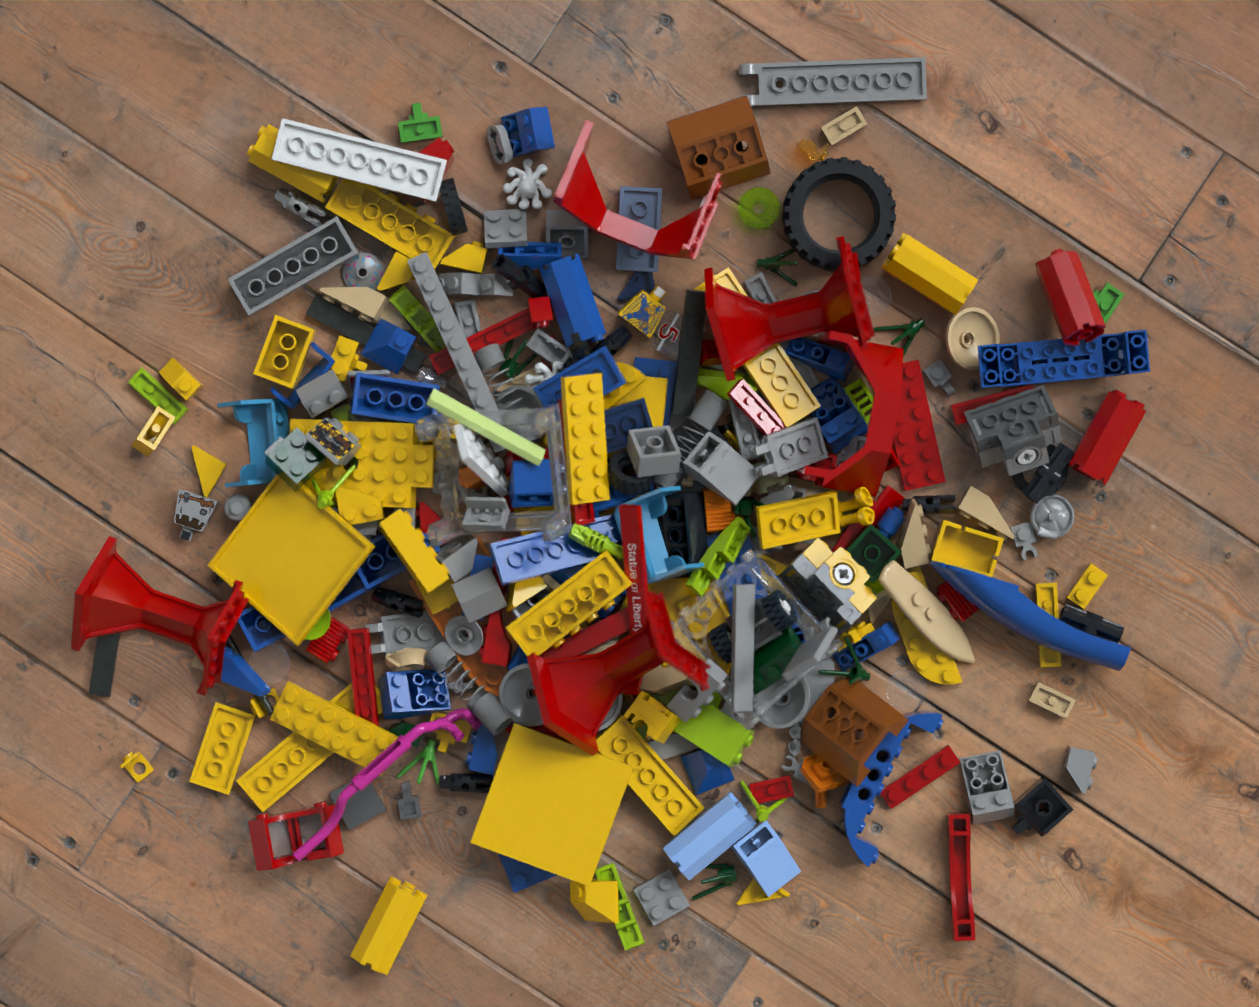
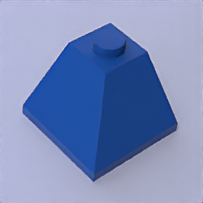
M380 318L361 355L398 375L417 337Z
M701 748L680 756L696 795L735 780L728 765Z

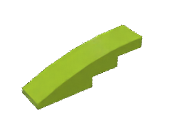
M403 285L389 298L390 302L436 353L447 348L433 317Z
M737 516L717 537L699 561V563H704V567L694 570L685 584L696 596L703 597L711 579L718 580L726 563H734L751 530L741 517Z
M611 863L596 869L595 873L598 879L618 881L619 923H615L625 951L644 945L643 936L615 864Z

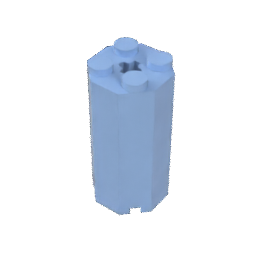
M730 791L666 843L663 849L673 863L679 867L678 869L690 881L757 825V822L750 814L748 815L747 809L740 801L738 802V799Z

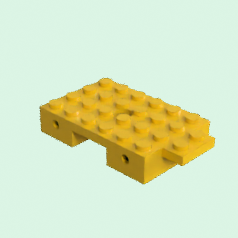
M290 419V433L298 428L306 435L322 420ZM340 421L344 425L342 429L347 433L352 432L359 438L358 443L362 445L354 455L358 460V467L352 471L340 486L381 498L382 507L416 508L417 487L433 488L435 463V446L418 445L419 425L414 423ZM327 457L326 465L304 485L317 495L311 479H315L321 491L325 489L330 490L347 470L343 465H337ZM334 492L332 501L337 502L336 493Z

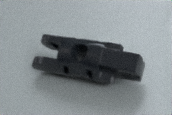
M623 325L590 350V354L606 346L611 356H613L633 336Z
M579 332L571 334L573 343L569 345L574 364L590 355L588 343L586 340H581Z
M924 495L911 498L915 499L917 505L922 506L923 514L956 513L955 506L940 505V503L954 502L956 500L955 495ZM911 499L902 500L903 512H908Z
M379 587L372 594V601L386 608L417 618L423 617V600Z
M470 773L441 775L439 788L450 789V791L489 793L491 785L477 783H489L493 781V775Z

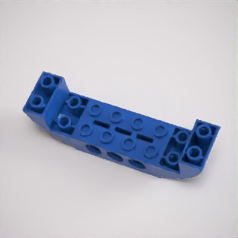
M1147 330L1100 335L1091 342L1086 343L1085 339L1080 340V345L1077 346L1064 345L1062 339L977 346L981 388L1020 386L1150 372Z
M915 711L903 714L909 721L900 733L895 736L888 732L863 764L870 770H877L876 776L874 778H867L866 776L858 787L852 782L848 784L839 802L842 807L844 831L848 841L857 856L867 867L871 863L875 864L879 856L878 847L874 843L858 836L857 833H862L866 824L864 818L866 814H871L875 806L873 800L883 790L884 785L882 781L885 776L889 777L893 769L891 764L893 758H898L901 753L902 746L900 744L903 738H908L912 729L909 726L910 723L934 734L935 730H940L944 721L941 719L942 714L937 711ZM885 750V757L878 760L876 758L878 751ZM866 788L868 790L866 796L858 797L860 789Z

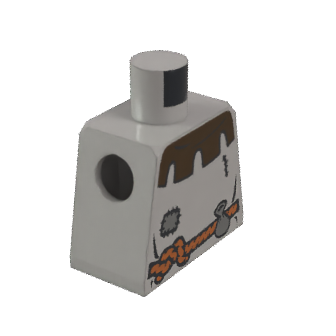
M179 489L174 523L183 526L179 538L191 541L195 530L204 532L219 505V501Z

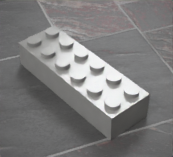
M336 216L230 277L228 281L248 316L252 317L360 254L342 222Z

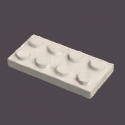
M461 423L453 426L462 461L500 497L508 495L507 485L509 483L507 477L503 474L504 464L501 458L496 457L489 447L486 448L482 440L474 436L471 429H467Z

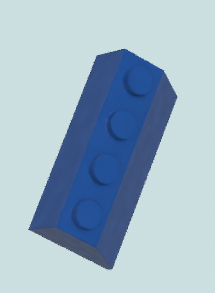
M357 372L353 377L351 414L435 427L437 410L426 403L433 389L439 391L440 385Z

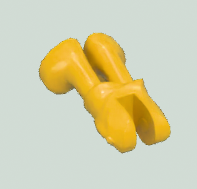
M857 488L854 492V498L845 502L838 501L840 527H846L854 523H860L863 526L872 525L875 514L869 508L873 506V500L867 488ZM859 509L857 512L849 515H844L843 513L846 511Z

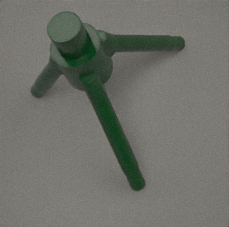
M794 249L785 251L772 258L766 257V259L757 260V267L771 270V272L779 275L792 285L797 286V282L779 270V266L798 265L797 261H780L781 258L796 252Z
M920 318L916 322L912 321L909 324L873 327L874 332L902 330L903 333L891 341V345L907 337L908 339L903 347L904 357L915 334L920 331V328L925 323Z
M848 637L844 639L855 665L847 672L818 670L819 674L853 678L849 681V684L870 679V674L865 669H862Z

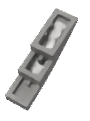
M538 328L526 344V347L550 366L555 361H561L563 368L559 372L574 364L570 350Z

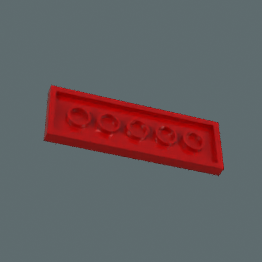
M919 359L903 363L902 394L893 438L896 456L900 462L899 470L904 491L946 482Z

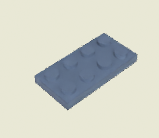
M620 186L619 215L660 230L662 188ZM617 241L616 270L658 273L659 256L647 254Z

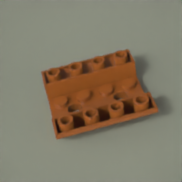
M747 95L667 121L691 200L709 194L717 173L721 174L719 182H722L720 190L771 174L761 135ZM739 141H745L747 147L743 151L736 150V144ZM704 154L707 156L704 164L696 163L698 155Z
M847 677L829 685L804 717L801 743L858 787L871 771L863 764L888 732L897 736L909 719L859 681L849 684V681L853 678ZM835 709L836 714L834 717L828 718L830 711ZM863 731V737L860 740H856L857 734Z

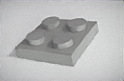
M526 209L484 211L485 248L527 246Z
M670 868L633 888L653 926L690 906Z

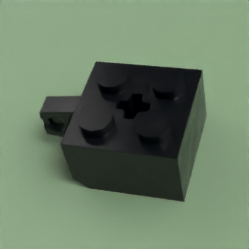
M1042 776L1013 802L1014 808L1019 812L1016 816L1019 820L1011 828L1017 835L1025 828L1028 831L1033 828L1042 837L1074 809L1049 781ZM1039 803H1046L1045 811L1038 810L1040 808Z

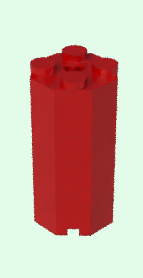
M1057 249L1051 252V256L1036 262L1037 275L1064 345L1077 346L1080 345V340L1085 339L1087 343L1102 335L1106 325L1078 253L1075 251L1063 252L1062 249Z
M1116 389L1115 391L1112 390V392L1107 391L1074 450L1075 454L1067 464L1069 467L1074 466L1073 470L1093 481L1099 480V483L1102 485H1106L1146 413L1143 409L1145 407L1144 404L1137 400H1127L1125 398L1127 395Z

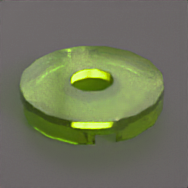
M754 187L746 191L741 197L738 205L739 215L747 226L754 229H764L771 226L777 220L780 212V203L777 196L771 190L764 187ZM760 202L764 204L765 211L762 214L754 212L753 206L755 203Z

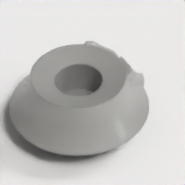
M1053 494L1051 496L1045 495L1038 504L1034 503L1030 512V520L1036 535L1056 540V538L1065 535L1071 529L1074 522V510L1068 500Z

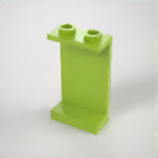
M709 703L707 706L703 704L700 706L702 711L695 719L690 717L686 723L681 719L673 730L730 767L737 766L743 758L741 753L745 747L748 748L754 740L753 734L755 733Z

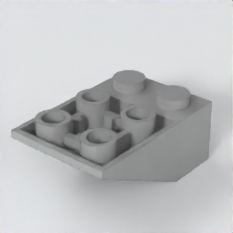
M709 431L683 462L687 475L735 506L759 478V476H755L753 469L755 467L725 441Z
M1001 750L960 758L973 825L1014 817V803Z

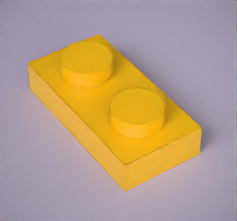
M1090 563L1066 597L1082 609H1085L1108 575Z

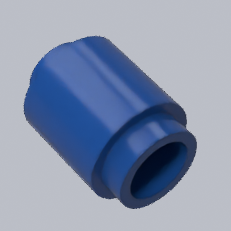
M895 506L893 509L888 507L877 523L878 527L876 529L890 539L892 535L897 533L905 521L903 517L905 513Z

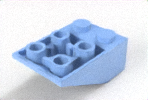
M767 821L761 822L730 847L768 897L801 872L783 842Z

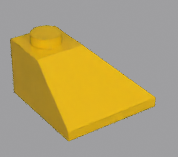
M592 879L590 886L570 881V902L585 921L619 923L618 881Z

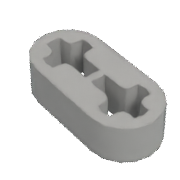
M501 124L490 126L487 130V139L494 161L499 165L510 163L513 159V151L505 127Z

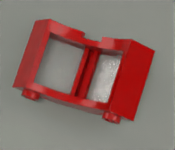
M326 801L314 803V807L270 816H268V813L255 815L256 819L248 821L257 871L272 870L294 864V862L298 861L293 853L323 827L331 816L335 804L327 805ZM339 823L302 860L307 859V861L344 854Z

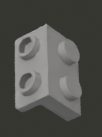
M465 497L464 502L467 510L462 523L464 530H505L510 513L505 498Z

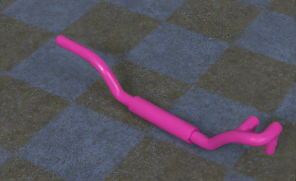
M460 708L440 719L420 723L413 727L406 735H400L351 779L352 783L337 797L334 810L328 821L299 847L293 855L298 861H301L319 845L339 823L349 798L358 790L362 791L410 749L412 747L411 743L420 735L444 729L459 742L464 738V734L454 722L463 718L475 730L481 726V721L469 709Z

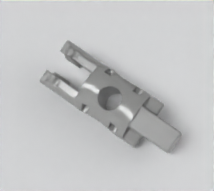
M280 188L274 196L276 200L283 204L282 207L316 227H319L322 222L309 214L310 211L323 217L327 213L326 210L291 190L287 192Z

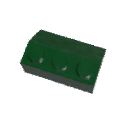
M791 626L781 631L782 635L754 651L753 692L755 695L784 678L782 676L783 672L799 646L803 644Z

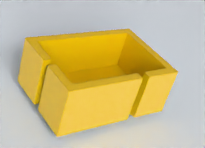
M941 520L929 560L992 577L997 560L991 558L992 555L999 557L1004 538L968 527H963L961 530L962 525Z

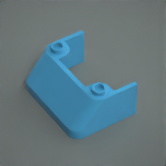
M278 398L217 403L218 408L233 407L235 419L239 423H247L251 464L244 465L240 469V482L225 483V487L269 484L276 476V473L266 464L267 455L264 452L279 437L285 439L289 435L286 404Z
M680 486L659 488L622 503L641 505L648 585L675 578L704 567L703 562L686 565L684 559L678 555L669 557L657 518L664 515L667 510L665 496L680 491ZM618 505L614 516L621 536L620 505Z

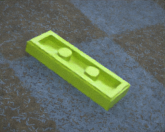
M143 367L127 382L155 408L159 406L176 417L172 422L174 425L189 410Z

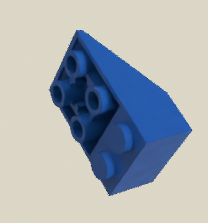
M829 377L810 389L821 407L809 415L811 418H818L823 438L834 454L848 446L854 436L867 434L868 426L837 379Z
M435 670L386 672L378 679L384 720L403 719L451 710L446 676L440 677L439 673H436ZM445 670L442 671L440 674L445 675Z

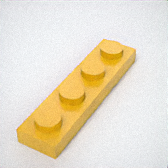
M1057 583L1035 584L1036 605L1059 619ZM1038 644L1039 666L1041 668L1062 666L1061 653Z

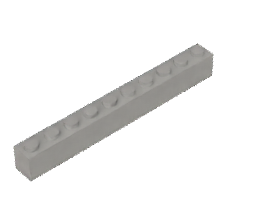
M427 252L407 260L476 412L507 428ZM489 439L495 453L506 449Z

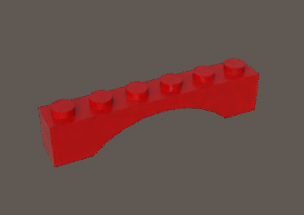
M494 563L493 575H496L495 579L504 596L509 584L501 585ZM502 609L486 615L489 617L488 625H484L483 637H486L485 645H482L480 648L479 658H482V663L508 667L511 659L512 644L504 628Z
M968 812L946 813L952 939L954 941H974L975 919L971 885L970 814Z

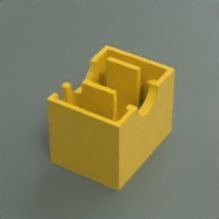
M644 691L640 692L624 714L625 718L631 720L633 723L632 727L635 729L647 724L646 738L650 740L653 738L663 744L681 721L668 707Z

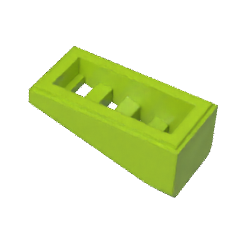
M859 378L843 389L865 422L868 423L870 414L865 417L864 412L872 408L873 396L862 378ZM859 386L862 388V390L854 395L851 394V391ZM863 393L866 394L865 398L856 402L855 398ZM868 400L871 402V404L863 409L859 407Z

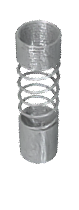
M491 344L478 350L474 356L483 372V376H493L488 380L487 385L497 386L492 391V395L501 396L497 400L496 405H507L500 413L506 416L503 420L507 428L530 442L536 443L541 437L527 407L512 413H502L506 408L523 398L498 404L503 397L518 390V388L494 394L496 389L514 380V378L497 384H489L493 378L508 371L509 368L493 374H484L486 371L494 369L505 362L498 344Z
M705 390L701 399L697 402V406H695L688 417V420L702 433L685 426L682 427L683 431L696 442L682 436H676L677 440L691 452L693 450L679 438L698 445L699 441L685 429L705 436L706 433L695 423L711 431L728 402L709 390ZM679 447L680 450H682V451H684V452H686V453H688V454L691 453V452H689V451H687V450L682 449V448ZM679 467L680 471L678 473L654 475L653 481L663 487H673L678 485L682 478L680 474H684V471Z
M440 642L427 653L425 657L426 662L431 665L436 673H439L440 677L447 676L446 684H454L453 692H461L460 699L468 700L467 707L472 708L471 712L487 727L492 735L502 732L511 723L513 716L510 715L492 693L484 695L474 706L470 707L471 699L482 691L485 685L480 686L472 696L463 699L462 694L465 689L474 684L477 677L473 678L463 689L455 691L456 684L469 674L470 669L466 670L456 681L448 683L449 676L459 669L463 662H459L450 673L441 675L440 673L455 661L457 654L452 651L446 642Z

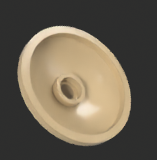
M969 307L958 311L951 318L947 326L946 347L948 353L958 366L966 370H980L977 346L1000 343L999 330L995 320L988 312L980 308Z

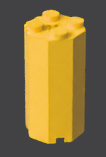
M271 125L267 127L262 126L257 134L258 141L255 145L252 144L246 155L249 156V162L324 204L326 201L323 198L324 195L329 197L340 177L272 160L279 130Z
M905 233L901 235L897 244L887 256L889 258L881 266V269L952 315L958 313L978 282V279Z
M390 876L350 956L364 966L367 964L371 966L370 969L387 975L428 894L418 889L414 890L416 886L410 882L404 881L402 884L401 880Z

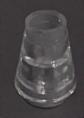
M427 366L426 368H420L416 382L440 385V389L445 390L449 378L441 374L437 375L435 370Z

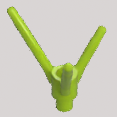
M352 465L330 490L325 489L321 491L315 479H311L317 492V506L323 509L326 506L338 508L337 502L332 501L334 492L356 468L355 465Z
M740 781L742 788L756 809L757 818L755 821L757 824L760 821H766L769 814L787 800V798L780 799L770 807L759 805L744 781Z

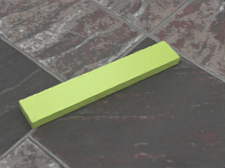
M433 389L426 403L428 406L539 466L546 451L545 449L436 389Z

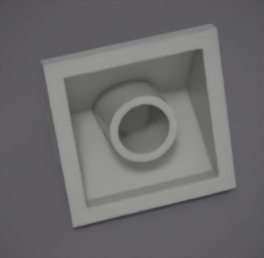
M490 567L452 585L469 623L508 606Z

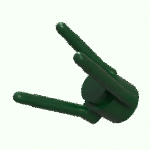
M514 339L510 340L503 355L505 362L501 364L498 370L502 371L509 368L508 371L503 372L509 378H513L514 375L518 376L538 356L533 353L518 367L519 363L516 360L527 344V339H524L514 356L508 359L507 357Z
M743 496L736 506L734 505L735 514L743 516L745 522L751 528L750 533L752 537L755 538L756 533L748 515L752 513L753 505L763 506L765 504L755 500L754 497L748 498Z
M727 863L709 864L705 867L721 870L717 871L718 876L701 880L700 883L706 884L719 881L721 884L693 896L692 900L704 897L721 888L732 886V882H737L734 865L728 866Z

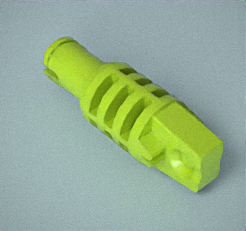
M579 524L572 525L568 537L600 554L607 550L610 555L619 560L623 558V547L610 541L608 536H604L602 533H598L589 527Z

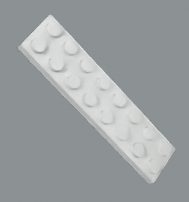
M283 118L272 160L434 202H437L447 160Z

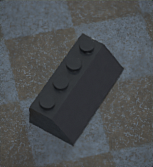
M703 491L680 492L665 496L667 510L657 520L668 556L678 555L684 559L686 565L699 563L708 550ZM693 571L675 578H689Z

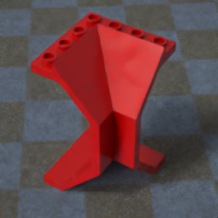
M586 120L556 190L553 202L595 233L650 255L696 260L719 204L715 201L722 182H719L721 174H716L709 194L704 196L699 209L660 230H656L607 210L586 158L594 123Z
M844 236L836 238L841 264L819 292L775 303L765 304L725 288L717 283L712 267L704 269L706 310L727 382L735 380V370L773 344L827 331L851 334L858 338L860 350L868 349L867 341L871 340V337H875L861 283L857 252L852 253L851 245L846 243Z
M836 331L823 332L818 335L817 342L844 347L873 388L874 398L864 446L859 451L831 470L804 466V470H794L793 474H798L797 479L815 481L814 486L854 493L859 487H865L871 497H876L891 454L902 394L904 349L868 342V349L860 350L858 340L854 339L851 334Z
M109 536L75 591L71 649L79 652L84 642L89 638L135 629H143L190 646L204 668L203 679L197 693L205 696L208 689L213 688L215 682L221 684L225 643L249 599L244 597L245 592L242 591L243 582L234 581L233 592L229 600L208 606H200L151 588L118 555L116 551L117 538Z
M645 587L637 590V594L643 598L647 612L643 627L599 653L555 659H543L534 652L527 656L544 726L591 756L599 753L596 734L620 690L625 685L661 664L668 663L697 683L700 691L704 692L709 689L707 681L709 676L706 670L711 668V666L676 642L662 591L655 594Z

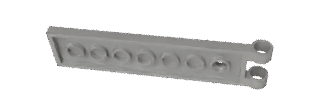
M925 57L739 64V76L758 75L759 95H747L751 107L927 100ZM776 81H782L783 87L777 88L775 85Z

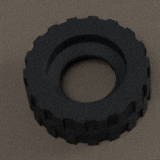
M627 450L613 455L608 467L609 484L615 490L627 493L628 495H638L647 492L651 488L654 475L630 477L621 472L623 468L634 469Z

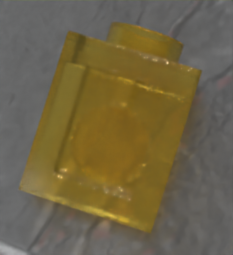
M802 139L796 146L814 163L818 160L823 161L830 153L827 150L830 146L828 143L818 152L816 150L817 146L809 139L807 141Z

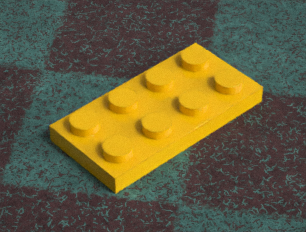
M835 491L756 507L759 545L762 549L840 533L837 492Z
M215 702L189 782L230 795L256 717L254 714Z

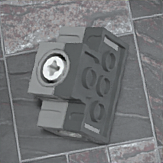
M1044 385L964 412L969 439L982 468L994 463L1003 462L1009 476L1049 463L1046 446L1062 441L1058 414Z

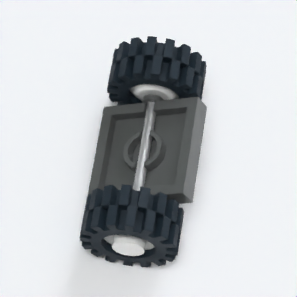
M775 590L766 597L755 600L754 651L782 635L781 631L797 622L796 611L793 610V605L789 603L790 600L786 599V595L782 594L780 590ZM732 615L725 619L726 622L709 632V640L712 641L710 643L714 646V651H717L719 658L722 657V661H726V663H731Z

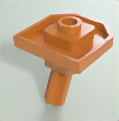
M814 754L804 757L800 772L811 784V787L815 789V806L817 808H825L827 804V790L847 785L851 782L818 755Z

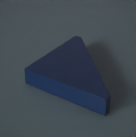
M636 271L619 295L618 301L631 299L641 289L650 294L655 288L652 272Z

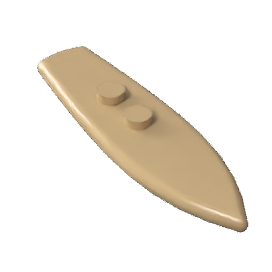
M890 561L881 571L878 580L910 622L941 652L959 661L974 664L975 659L969 641L960 624L950 614V611L896 561Z

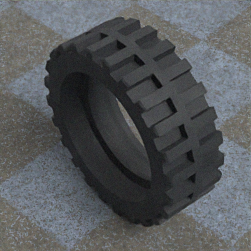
M832 157L813 163L812 166L804 169L793 181L784 200L782 222L785 236H787L790 242L789 245L799 254L798 256L802 260H806L813 267L822 268L823 271H836L841 264L839 250H831L815 242L809 235L803 218L804 206L808 196L822 183L838 179L853 182L865 190L874 207L872 229L863 242L851 248L852 253L857 252L859 267L868 264L877 257L886 247L893 234L896 222V203L891 195L892 190L890 186L886 185L882 175L879 176L873 167L862 164L860 160H849L848 157L833 159Z

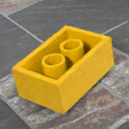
M275 315L253 374L295 389L309 354L310 344L313 342L317 331Z

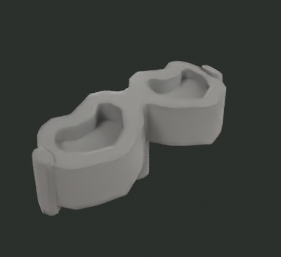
M463 679L460 680L459 684L455 686V691L463 689L469 682L463 684ZM474 683L465 689L464 692L475 690L478 688V685ZM447 684L449 691H453L454 684Z
M799 723L789 729V734L793 739L789 742L788 749L794 757L800 752L799 746L801 742L799 738L801 737L800 731L802 727Z

